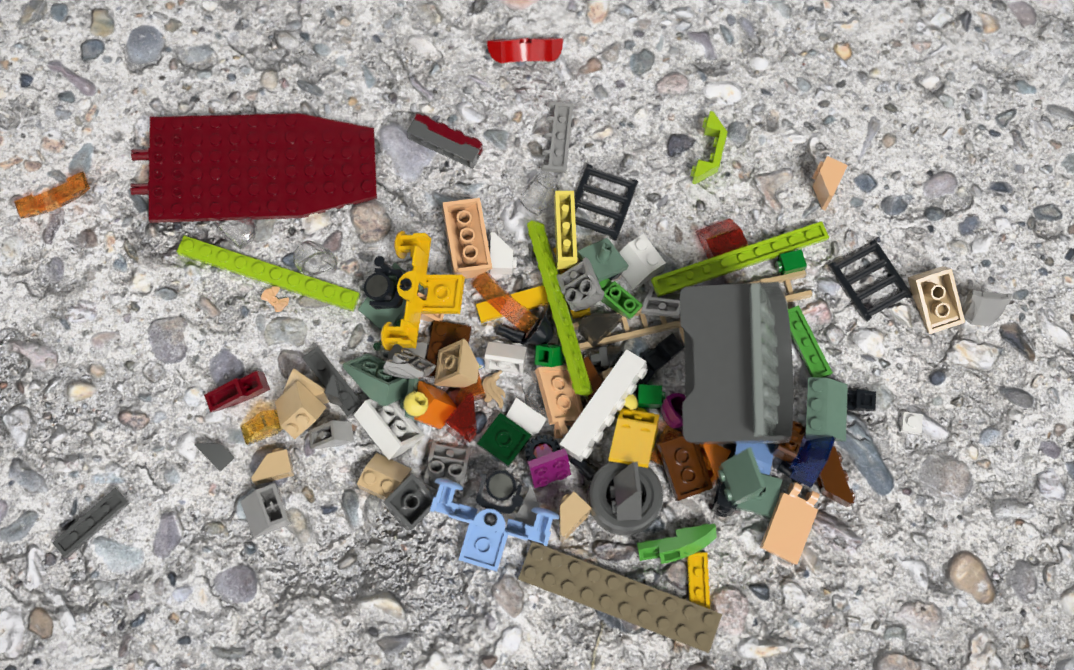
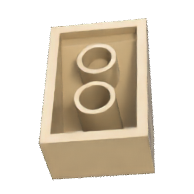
M941 266L908 277L913 299L928 334L965 323L952 268Z

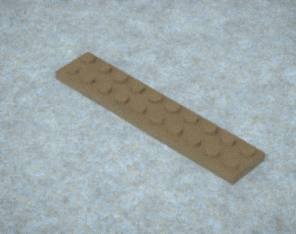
M533 541L518 577L520 581L706 653L710 652L722 617L721 613Z

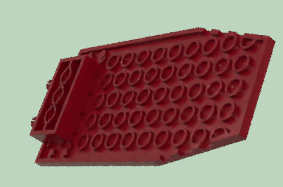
M300 113L150 117V143L148 149H131L132 161L149 160L148 183H131L130 186L132 188H130L131 195H149L150 223L305 218L311 214L324 213L326 210L339 209L345 205H355L377 199L374 128Z

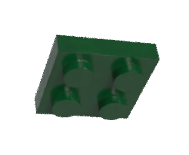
M499 413L477 445L504 465L510 467L532 435L502 413Z

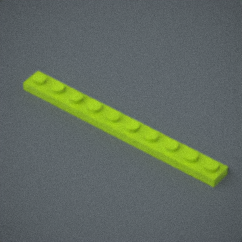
M531 220L527 223L528 235L531 238L533 252L538 262L537 266L541 272L542 284L547 293V301L551 307L552 318L555 321L557 336L561 342L562 353L567 363V371L572 381V388L575 394L588 396L593 391L567 302L559 286L558 272L544 224Z
M820 221L653 277L651 282L657 297L685 287H690L779 257L780 254L828 240L830 237L823 222Z
M183 236L177 250L178 255L280 287L281 289L354 312L360 298L359 292L187 236Z

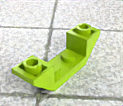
M710 111L708 117H704L702 128H705L704 135L715 137L712 146L716 148L715 153L711 152L709 162L698 160L697 165H693L690 174L693 177L692 184H697L717 173L720 166L728 132L713 111Z

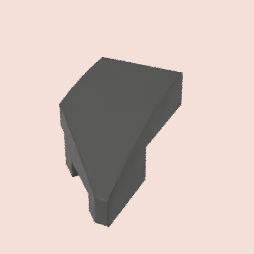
M196 442L194 444L219 471L224 469L234 459L233 455L221 443Z

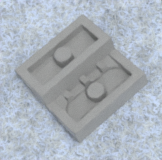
M651 287L648 296L645 297L641 312L643 314L680 318L681 290L657 297L654 287Z

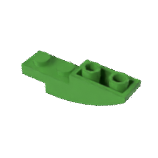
M609 279L599 282L601 289L605 293L601 302L622 316L631 319L643 307V304L617 282H612Z
M713 523L695 527H683L676 530V537H665L659 540H646L637 543L639 559L643 561L660 558L661 564L688 557L702 550L717 538L716 525Z

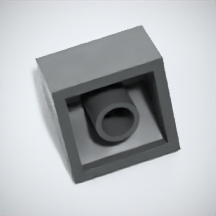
M638 462L631 463L614 477V486H610L611 498H615V501H612V513H616L617 521L642 520Z
M411 473L383 502L392 516L406 530L412 531L430 512L435 496Z

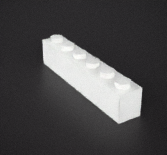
M627 349L561 441V449L565 448L567 454L580 462L590 456L594 443H598L603 437V430L606 426L609 427L613 423L615 413L624 407L626 397L629 394H633L638 380L645 377L648 371L645 360Z

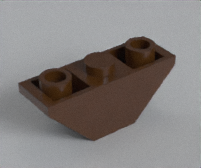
M793 421L790 442L777 443L772 455L791 464L798 454L806 427L797 421Z
M834 446L827 451L815 477L821 494L844 507H850L854 504L855 494L849 488L847 482L849 480L848 474L841 465V454Z

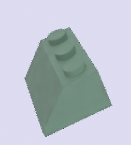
M808 377L806 440L846 442L848 384L830 378Z

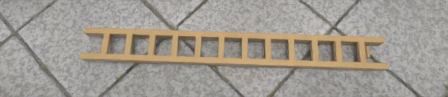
M805 270L750 282H784L788 292L786 296L787 303L809 298L813 294L812 290L795 294L793 292L790 281L804 278L806 275ZM641 308L633 316L640 315L643 329L630 332L627 318L619 313L573 323L574 330L585 328L584 336L588 342L579 343L580 350H585L679 328L678 326L681 323L680 320L667 323L665 316H659L661 325L648 327L646 316L641 312ZM621 320L625 333L612 336L608 323ZM603 324L606 337L593 340L590 327Z

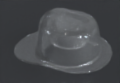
M529 371L522 378V388L525 394L524 403L537 413L546 415L536 372Z

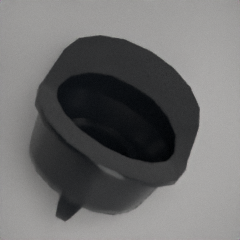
M548 305L540 313L533 329L524 339L523 345L527 342L534 346L548 344L552 339L554 333L553 325L545 317Z

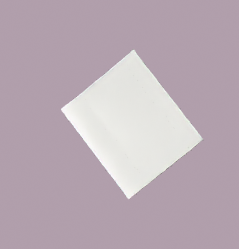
M518 398L515 399L506 415L507 418L532 435L530 441L536 438L547 419Z

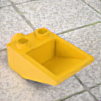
M642 407L636 410L622 408L617 419L608 461L628 465L638 462L639 467L648 468L657 436L660 415L648 413Z

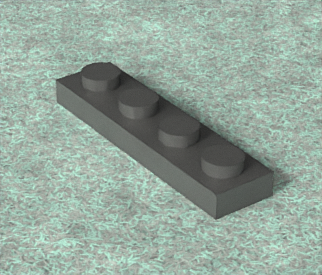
M317 346L302 358L325 388L330 376H335L340 386L344 405L339 407L350 418L363 403Z
M114 488L52 544L64 558H68L130 503Z

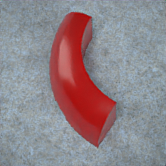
M563 38L487 40V46L491 57L499 63L522 61L553 62L561 54Z

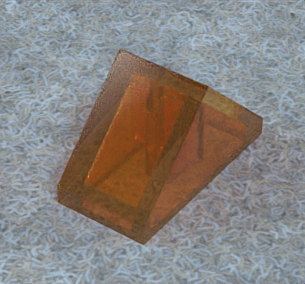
M480 374L477 383L465 388L461 387L455 398L457 405L485 398Z

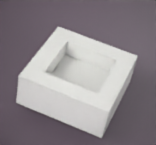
M903 412L900 432L920 435L922 433L923 414Z

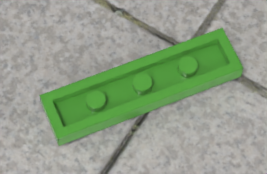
M799 305L788 309L791 337L811 377L825 378L830 376L833 372Z

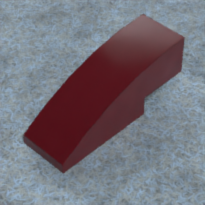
M256 370L241 379L235 378L206 393L204 396L210 412L213 413L269 391L270 387L264 372Z

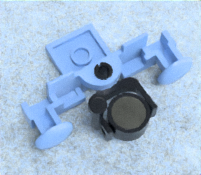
M507 470L494 471L489 475L488 479V474H483L476 502L486 509L481 510L478 514L477 508L453 501L456 489L463 490L459 483L448 479H435L434 482L440 484L437 496L433 499L430 511L440 512L449 515L448 517L469 523L459 560L497 572L508 535L523 540H533L547 546L551 534L553 518L560 519V516L551 510L535 507L531 510L537 513L534 526L508 518L506 525L504 516L501 513H513L516 507H520L524 501L520 495L523 484H518L516 488V479ZM485 483L487 493L491 498L504 501L513 496L511 499L512 505H496L484 499L482 492ZM493 515L495 521L490 522L488 516Z

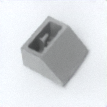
M275 483L255 490L240 501L253 538L292 524L280 489Z

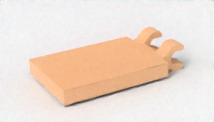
M567 365L538 367L535 372L549 425H555L554 437L556 439L563 438V435L568 433L567 426L572 427L583 411L580 395L575 394L572 388Z
M796 482L789 485L787 494H780L760 545L761 549L794 565L799 562L818 509L813 506L820 495L812 491L811 493L807 492L805 500L798 497L802 485Z

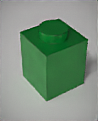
M802 249L780 254L776 261V269L781 275L802 271L807 268Z
M549 343L536 345L535 365L546 367L563 365L564 355L561 345Z
M639 384L637 389V408L660 409L665 400V392H662V386Z

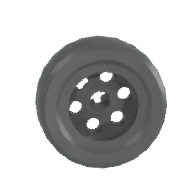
M610 461L596 472L589 484L587 499L588 505L591 507L590 513L598 525L612 534L628 536L643 532L654 523L662 509L663 490L660 480L649 466L648 468L638 466L641 495L644 497V500L641 502L642 520L617 521L616 513H612V501H615V498L610 501L606 495L610 493V486H614V477L629 465Z

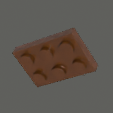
M434 320L427 361L437 366L440 349L462 339L467 340L469 344L472 326ZM436 367L434 371L426 377L435 379Z
M684 436L657 444L676 501L713 489L699 444L688 442Z

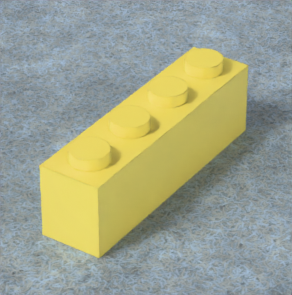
M555 191L554 217L557 269H571L577 265L574 191Z

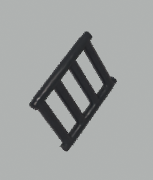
M587 164L574 196L575 214L579 207L615 219L616 223L614 228L611 229L575 217L576 225L611 236L610 238L616 241L637 188L638 180L632 179L630 181L594 169L592 165ZM590 175L627 187L626 196L624 197L588 185L587 182ZM584 191L621 203L620 212L617 213L582 201L581 198Z
M872 240L869 246L838 263L832 262L829 264L866 322L872 319L871 316L906 297L908 299L913 296L876 240ZM875 251L880 261L849 278L845 277L841 271L842 268ZM884 266L891 275L858 294L851 286L853 283ZM894 282L901 290L899 293L868 310L866 309L861 300Z

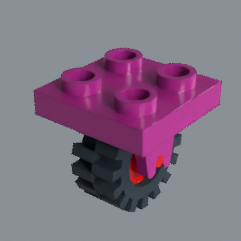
M544 435L543 439L537 436V440L533 438L531 443L528 442L527 448H525V455L534 488L544 487L551 482L563 480L571 475L568 454L565 448H560L557 440H554L551 436L548 439L547 435Z

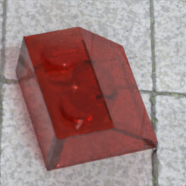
M731 218L696 231L708 259L748 246L741 227Z
M471 392L445 421L447 432L464 446L467 442L471 443L477 436L474 394Z

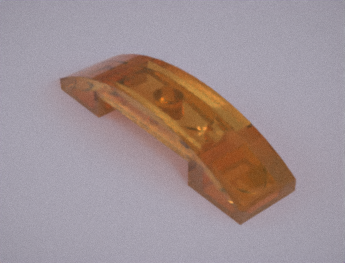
M82 171L66 178V183L35 197L30 194L14 201L19 217L23 219L41 215L67 205L82 196L90 189L85 172Z
M487 271L478 275L472 282L474 288L507 320L527 333L538 318L497 284L498 281Z

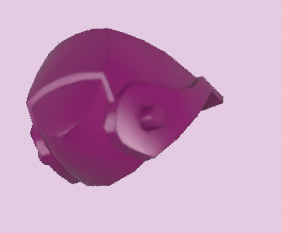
M675 393L667 396L661 407L663 419L671 429L683 426L682 403L686 399L684 394Z

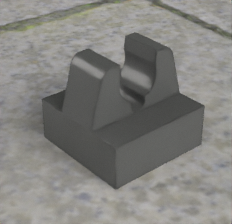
M599 347L598 353L590 355L589 359L593 366H600V371H605L609 368L607 347Z

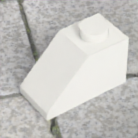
M491 232L490 257L492 269L490 274L513 275V268L517 267V257H513V250L495 232Z

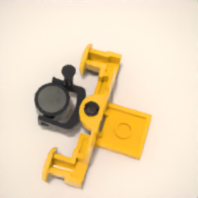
M400 231L395 237V253L400 259L406 258L407 253H410L413 265L412 271L404 273L400 269H394L385 261L383 256H378L375 258L374 264L381 268H375V273L370 275L365 281L364 292L372 300L369 305L374 309H397L402 305L403 299L406 300L404 319H401L400 327H395L392 322H387L382 327L381 343L385 350H392L394 344H399L403 348H416L421 314H460L465 277L463 275H426L431 246V238L426 233L407 235L404 231ZM388 276L397 277V288L394 281ZM419 284L424 288H428L426 300H422L417 295Z

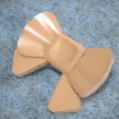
M273 286L264 290L261 299L268 301L274 306L276 312H280L288 306L289 298L278 299L275 297L280 287Z

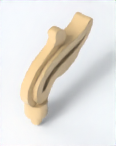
M502 370L486 377L482 383L486 394L484 401L488 403L493 399L498 403L500 409L504 405L501 395L503 398H506L503 389L496 386V381L500 378L499 375L502 373Z

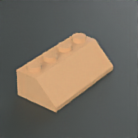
M480 198L443 202L442 213L453 275H463L465 279H469L491 270L492 263Z

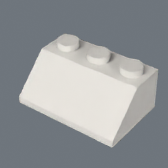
M369 399L354 414L360 425H362L388 460L403 454L425 436L412 419L405 417V410L400 407L398 401L388 406H381L378 402Z

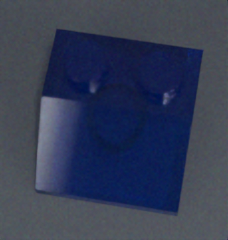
M829 436L806 440L803 447L800 446L796 458L789 467L792 469L790 478L811 488L827 463L836 438Z

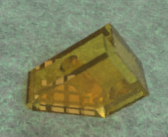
M277 410L261 411L241 426L246 445L275 436L284 430L280 426Z

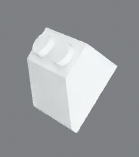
M645 234L628 243L619 252L629 265L627 270L623 271L621 275L632 290H635L664 271L666 262Z
M499 340L488 342L484 357L485 369L523 374L527 347H523L520 343L504 344L503 341Z

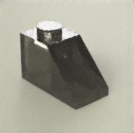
M592 313L589 317L584 316L578 323V333L595 347L621 323L622 316L620 314Z

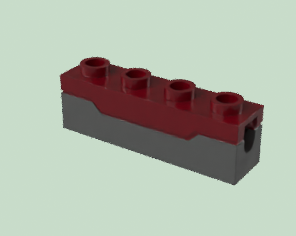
M417 113L407 130L409 140L471 169L475 167L483 152V143L477 138L467 137L463 132L452 130L442 122L437 123L427 115L422 116Z

